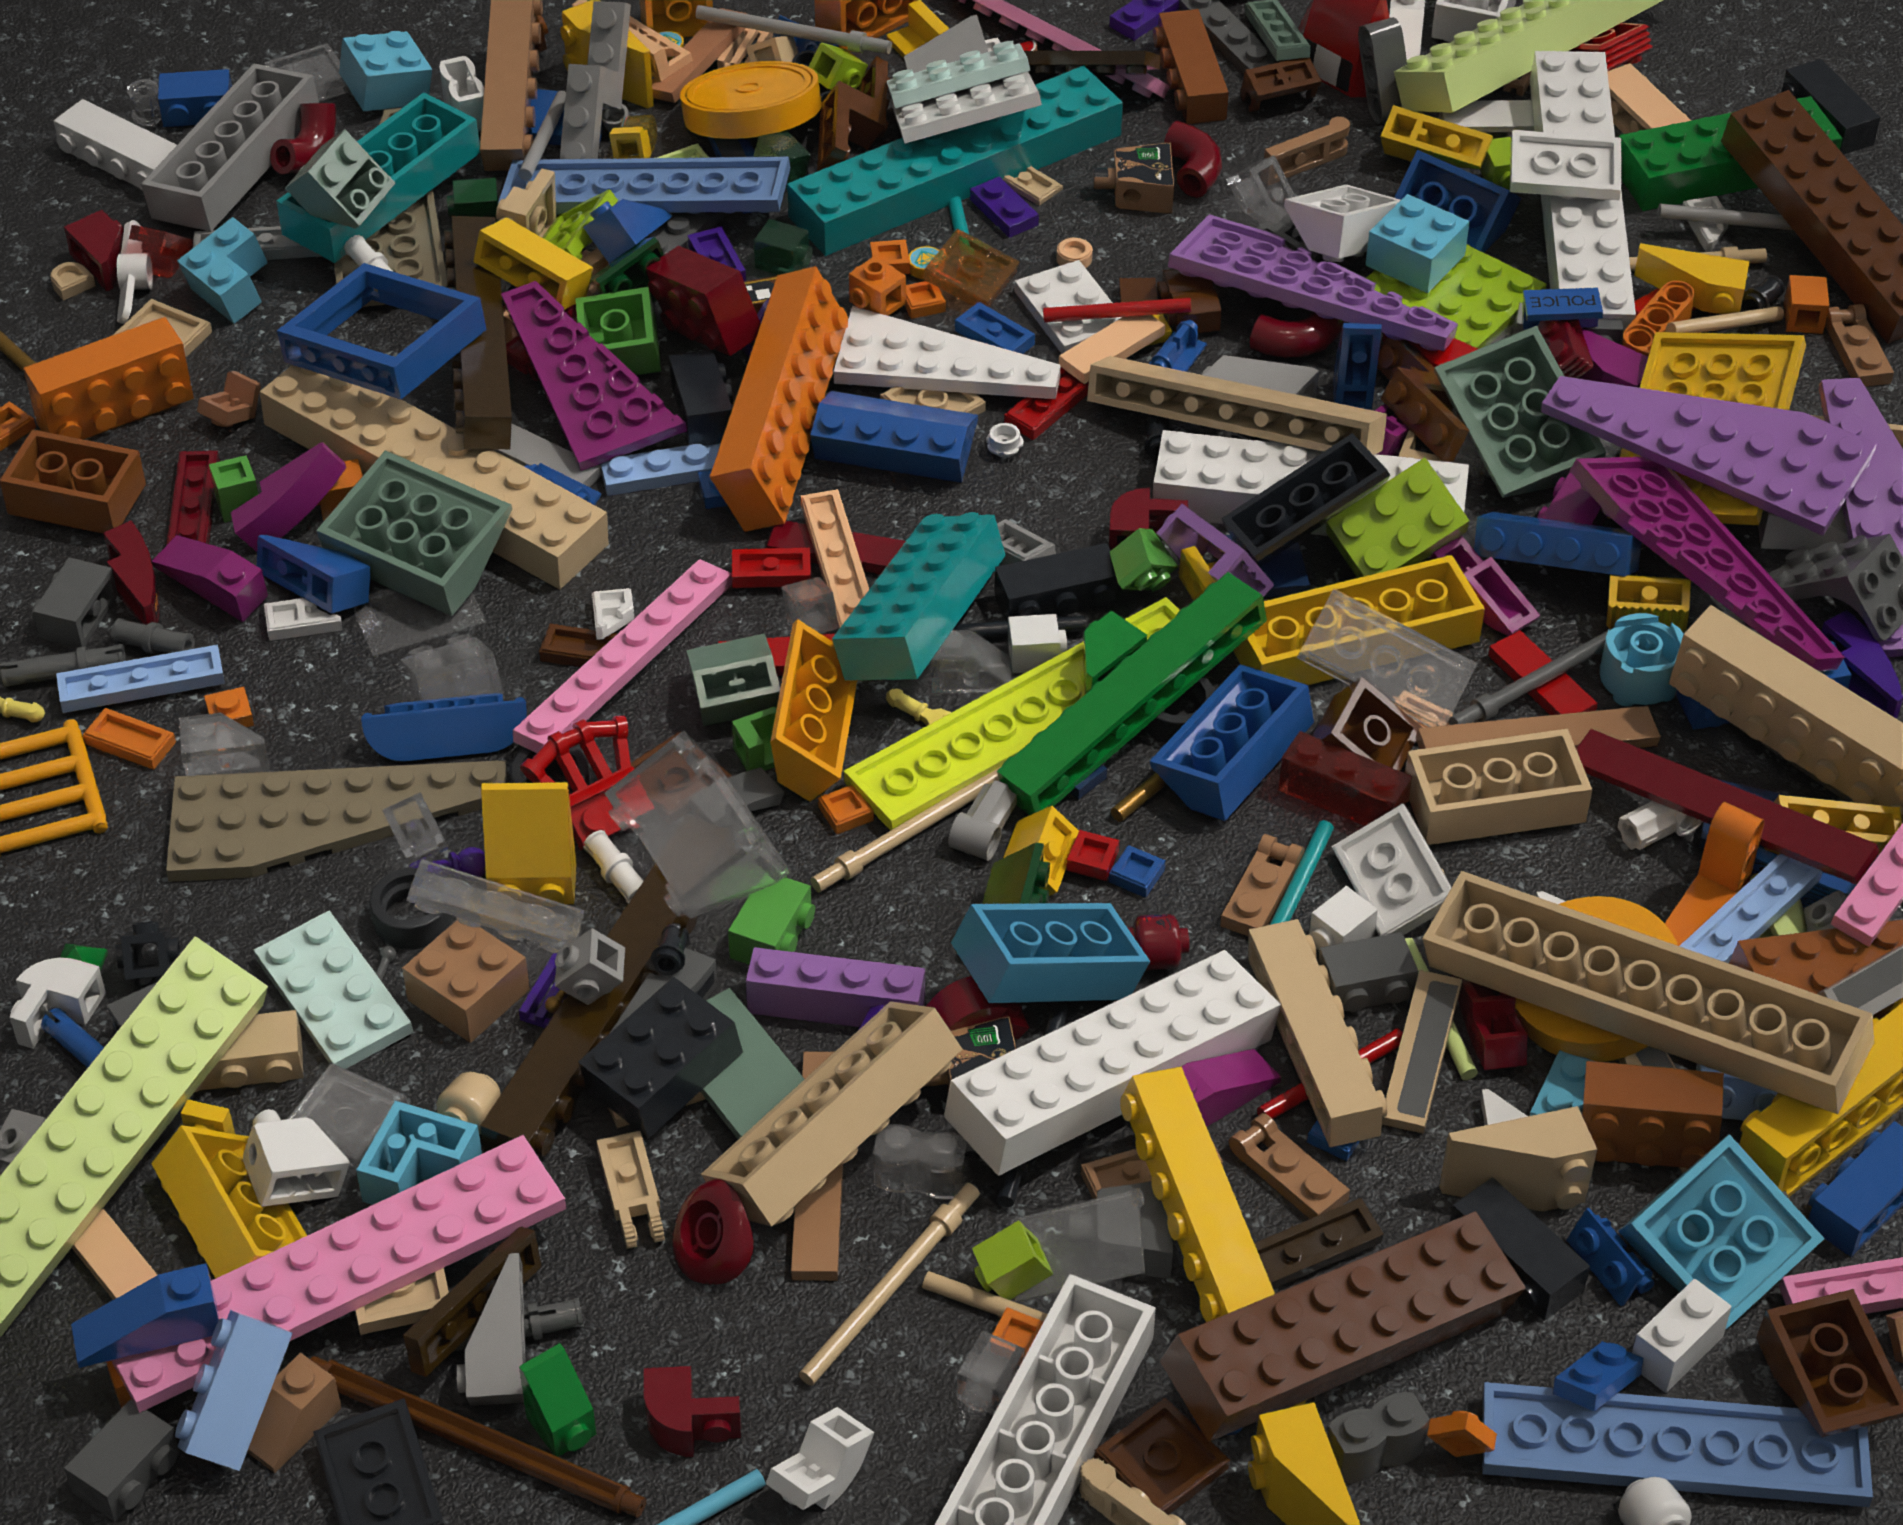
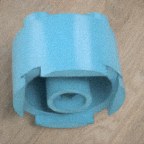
M1635 613L1621 617L1615 622V626L1610 631L1608 630L1599 673L1603 685L1613 694V699L1616 703L1622 706H1632L1634 704L1648 705L1662 701H1671L1675 697L1677 689L1669 684V680L1684 635L1678 626L1672 622L1670 627L1658 622L1659 616L1653 614Z

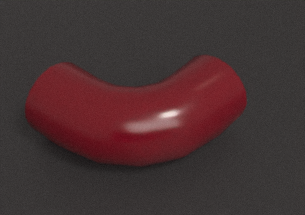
M335 103L300 104L301 124L298 136L295 139H279L271 148L270 160L275 171L280 174H298L299 170L311 159L318 149L335 137Z
M1175 121L1168 129L1164 143H1171V155L1187 162L1177 173V183L1189 196L1202 197L1215 184L1221 172L1222 159L1220 148L1207 133L1194 126Z
M1311 311L1306 319L1293 322L1260 315L1251 333L1250 349L1286 359L1308 357L1322 352L1332 344L1341 334L1343 323H1346V321L1336 318H1322L1313 311Z

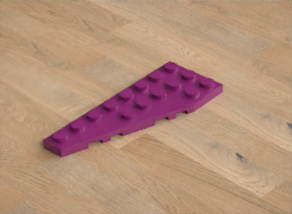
M1644 457L1576 458L1570 472L1581 483V488L1591 494L1599 503L1606 516L1613 519L1767 640L1818 671L1838 669L1845 657L1674 470Z

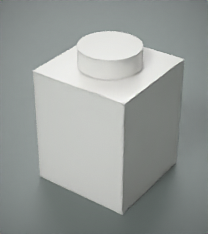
M1056 614L1008 617V650L1012 673L1028 672L1067 651L1066 631L1058 630Z
M1345 886L1311 914L1309 934L1314 940L1316 949L1320 950V947L1374 937L1378 909L1348 886Z

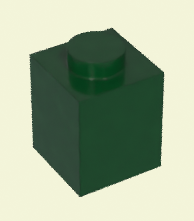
M496 178L453 181V195L447 196L449 217H495L496 222L499 221L496 219L498 206Z

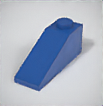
M622 199L613 206L606 201L590 213L594 220L583 228L608 263H611L638 244L673 215L665 209Z
M1343 323L1335 360L1333 378L1334 403L1372 410L1382 331L1381 324Z
M269 535L258 536L257 567L262 569L263 576L331 614L369 602L370 566L344 552Z
M207 1263L159 1274L72 1323L71 1327L78 1367L90 1366L213 1336L215 1327L220 1319Z

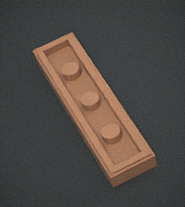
M708 21L683 47L691 53L693 61L662 82L656 78L652 79L653 98L676 103L680 98L682 88L694 78L702 75L746 28Z

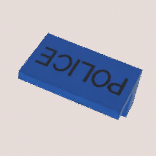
M1598 287L1523 290V330L1538 326L1540 321L1579 319L1581 327H1598V319L1603 318Z

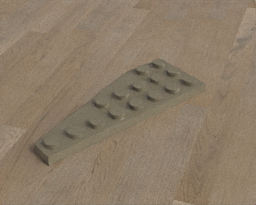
M402 108L384 110L380 124ZM432 189L365 241L375 252H380L388 260V266L393 272L447 288L446 269ZM347 254L334 263L336 284L359 267ZM371 300L363 307L384 305V303Z
M506 760L176 776L174 780L166 868L168 881L252 878L267 874V867L284 862H289L290 866L305 862L304 856L324 850H331L332 854L394 836L395 829L416 824L417 829L432 824V818L457 812L461 816L481 810L482 783H507Z

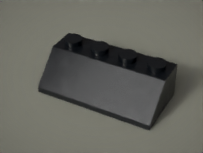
M1352 433L1221 519L1233 542L1243 548L1260 567L1295 543L1305 539L1307 535L1326 524V521L1386 483L1390 474L1383 464Z

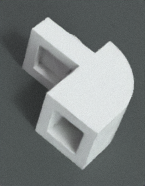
M52 958L38 962L22 972L16 979L21 1000L14 1004L10 1014V1022L13 1026L17 1043L34 1049L44 1033L41 1028V1021L45 1014L53 1019L54 1016L50 1013V1010L54 1008H61L76 1023L86 1025L106 994L99 966L71 958Z
M836 1407L810 1422L799 1453L772 1467L766 1485L781 1494L785 1501L798 1506L802 1510L814 1503L825 1510L843 1494L856 1476L864 1461L874 1432Z

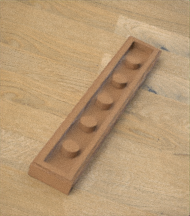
M1648 706L1424 727L1418 728L1415 738L1419 748L1425 749L1568 729L1575 748H1577L1589 730L1594 729L1641 748L1657 746L1661 736Z
M804 1052L803 1078L806 1079L834 1052ZM843 1164L838 1165L826 1176V1182L820 1189L804 1196L795 1205L792 1280L838 1281Z

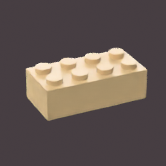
M1568 729L1408 751L1403 783L1421 834L1428 845L1585 823L1592 794V787Z

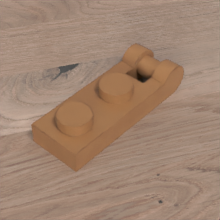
M1334 117L1329 121V125L1266 148L1263 178L1269 184H1273L1346 155L1348 141L1345 137L1348 136L1350 130L1349 120L1344 117Z
M1854 304L1850 305L1848 309L1840 310L1839 307H1829L1825 327L1850 377L1860 378L1865 387L1891 384L1894 371L1866 319L1864 305Z
M1264 834L1252 861L1221 915L1220 926L1249 936V929L1267 926L1286 892L1305 848L1293 843L1290 846L1278 843L1276 837ZM1271 858L1282 861L1281 867L1269 863Z
M1265 1113L1260 1114L1251 1121V1127L1247 1131L1240 1130L1229 1138L1228 1143L1232 1152L1309 1219L1338 1208L1349 1200L1350 1189L1283 1134L1269 1115ZM1262 1142L1268 1149L1263 1152L1257 1145Z

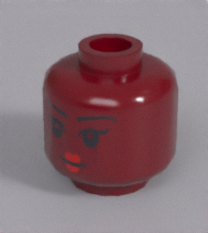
M1172 914L1139 916L1135 919L1133 927H1127L1150 960L1145 971L1176 969L1181 962V954H1189L1188 929L1180 928L1178 920Z

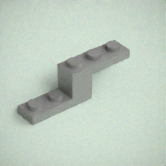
M593 1L588 65H568L560 159H598L602 109L621 110L631 5L628 3Z

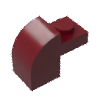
M1140 488L1124 493L1113 503L1110 512V551L1138 528L1152 529L1156 534L1163 526L1167 517L1173 514L1181 504L1188 508V500L1150 499V488Z
M972 976L949 984L938 992L926 1005V1007H933L937 1010L950 1031L1002 1017H1010L1013 1036L1016 1039H1019L1029 1029L1022 1013L1020 1002L989 1003Z
M691 1366L644 1368V1403L647 1427L650 1435L660 1447L679 1456L694 1457V1440L723 1442L728 1439L741 1438L739 1396L693 1398Z

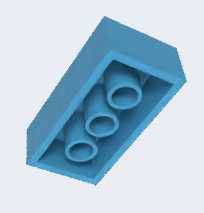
M1111 903L971 904L951 941L952 946L989 1003L1120 1000L1133 993L1150 963V960Z

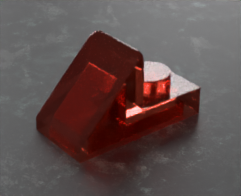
M131 225L129 239L142 242V253L150 254L153 275L171 278L180 267L177 260L193 248L194 240L137 225Z

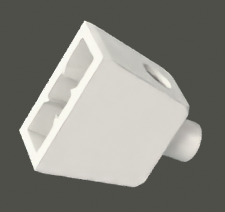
M270 1109L264 1110L255 1116L243 1153V1162L261 1207L339 1196L350 1162L312 1119L303 1117L281 1120L276 1111Z

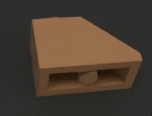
M299 1353L276 1375L247 1453L276 1473L314 1436L313 1431L322 1428L341 1409L335 1377L302 1353Z

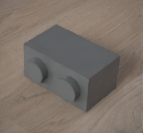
M69 557L61 570L54 574L51 585L42 598L37 599L33 606L32 618L36 623L39 639L75 648L85 647L118 597L112 568Z
M1402 932L1320 947L1318 964L1326 966L1330 979V991L1333 996L1338 995L1340 997L1344 1012H1355L1366 1007L1386 1003L1396 1004L1412 999L1419 971Z
M130 1399L64 1467L72 1494L115 1522L126 1510L134 1508L139 1503L145 1490L159 1475L167 1473L175 1464L180 1450L177 1447L178 1442L175 1437L174 1428L147 1410L139 1413L134 1402Z

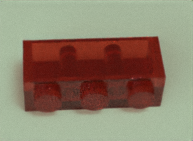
M1299 731L1282 756L1278 790L1366 826L1403 803L1408 809L1412 776Z

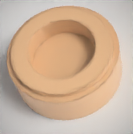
M1067 238L1057 246V263L1061 266L1080 260L1083 266L1087 268L1092 263V246L1081 238Z

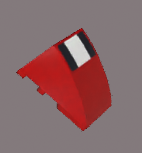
M1386 0L1311 1L1298 29L1310 45V59L1323 83L1349 97H1366L1358 42V29L1362 25L1390 18Z

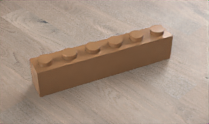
M491 0L480 153L485 171H508L512 160L525 159L533 143V135H529V128H535L536 123L535 107L531 106V99H537V80L533 78V71H539L538 50H535V44L541 43V26L536 21L537 16L543 15V0Z

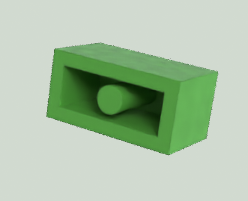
M764 870L728 930L730 958L750 965L754 947L795 952L798 935L803 928H809L815 915V905L811 904V886Z

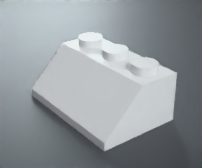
M1342 185L1285 199L1284 207L1308 250L1323 254L1322 258L1324 260L1342 262L1344 257L1364 256L1365 252H1367L1369 231L1401 200L1354 186Z

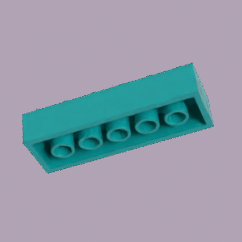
M423 92L357 141L395 182V185L363 223L355 229L312 216L288 192L276 201L282 235L336 263L346 255L344 246L351 237L360 235L366 240L480 153L477 119Z
M969 512L961 516L944 517L942 514H931L921 520L832 638L845 681L919 678L994 573L995 567L999 566L1006 556L995 515H979L976 512Z

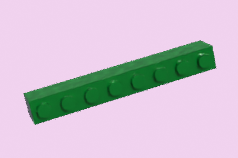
M1229 572L1217 582L1210 584L1204 593L1188 607L1182 608L1174 619L1160 631L1153 633L1145 644L1131 656L1125 657L1116 669L1102 681L1096 682L1074 705L1067 707L1059 718L1044 731L1038 732L1030 743L1003 763L1002 767L997 770L999 782L1007 784L1009 789L1017 795L1016 806L1028 815H1032L1047 807H1054L1076 785L1091 775L1267 621L1263 595Z

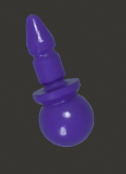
M468 847L460 851L458 855L455 852H449L448 861L443 859L432 861L431 863L423 862L412 868H424L438 874L440 877L450 874L452 881H458L460 877L466 880H478L486 874L485 852L476 847Z

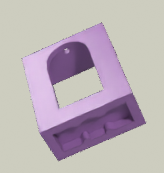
M1183 504L1167 517L1163 526L1156 533L1179 560L1181 549L1196 546L1202 557L1208 552L1218 559L1208 572L1216 582L1229 572L1261 593L1263 597L1274 585L1243 548Z

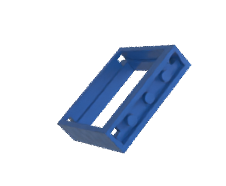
M363 263L279 328L277 334L285 363L401 400L487 329L479 297ZM371 300L440 320L395 357L327 336Z

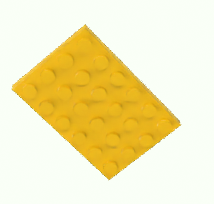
M1655 332L1639 388L1789 410L1806 348L1804 335ZM1622 448L1620 457H1642ZM1676 472L1722 524L1759 525L1763 509Z

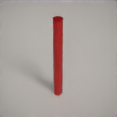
M1191 298L1043 308V317L1045 323L1191 312Z
M1396 1028L1359 1049L1358 1053L1361 1059L1367 1058L1369 1063H1372L1400 1046L1403 1032ZM1300 1083L1257 1108L1258 1116L1265 1113L1274 1119L1308 1100L1303 1084Z

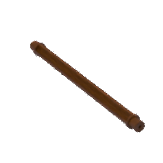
M316 1356L310 1358L311 1361L335 1377L337 1390L343 1395L373 1408L405 1398L413 1424L417 1427L608 1508L617 1514L624 1512L639 1518L644 1511L646 1498L631 1492V1488L627 1485L617 1483L344 1366L335 1360L326 1361Z

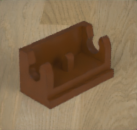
M1310 57L1291 59L1245 70L1240 97L1243 102L1251 99L1249 111L1254 112L1259 110L1261 101L1306 90V99L1315 98L1318 86H1321L1322 81Z

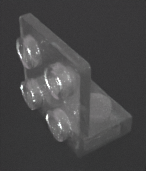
M471 635L456 636L449 639L446 646L435 649L432 646L418 647L409 652L410 656L400 659L402 667L415 680L420 701L501 693L503 694V699L505 698L494 654L477 637L471 638Z

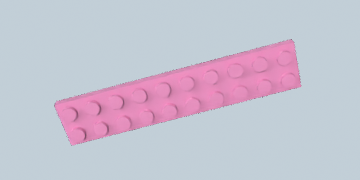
M521 1135L212 1280L219 1319H227L230 1310L292 1332L291 1341L509 1237L521 1226L528 1228L565 1210V1197L524 1135ZM212 1336L111 1360L139 1413L193 1388L199 1369L203 1364L209 1365L216 1348L211 1345Z

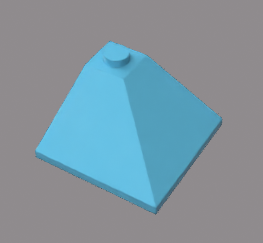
M1730 1134L1619 1230V1233L1646 1263L1679 1292L1695 1278L1729 1303L1732 1308L1726 1329L1825 1239Z

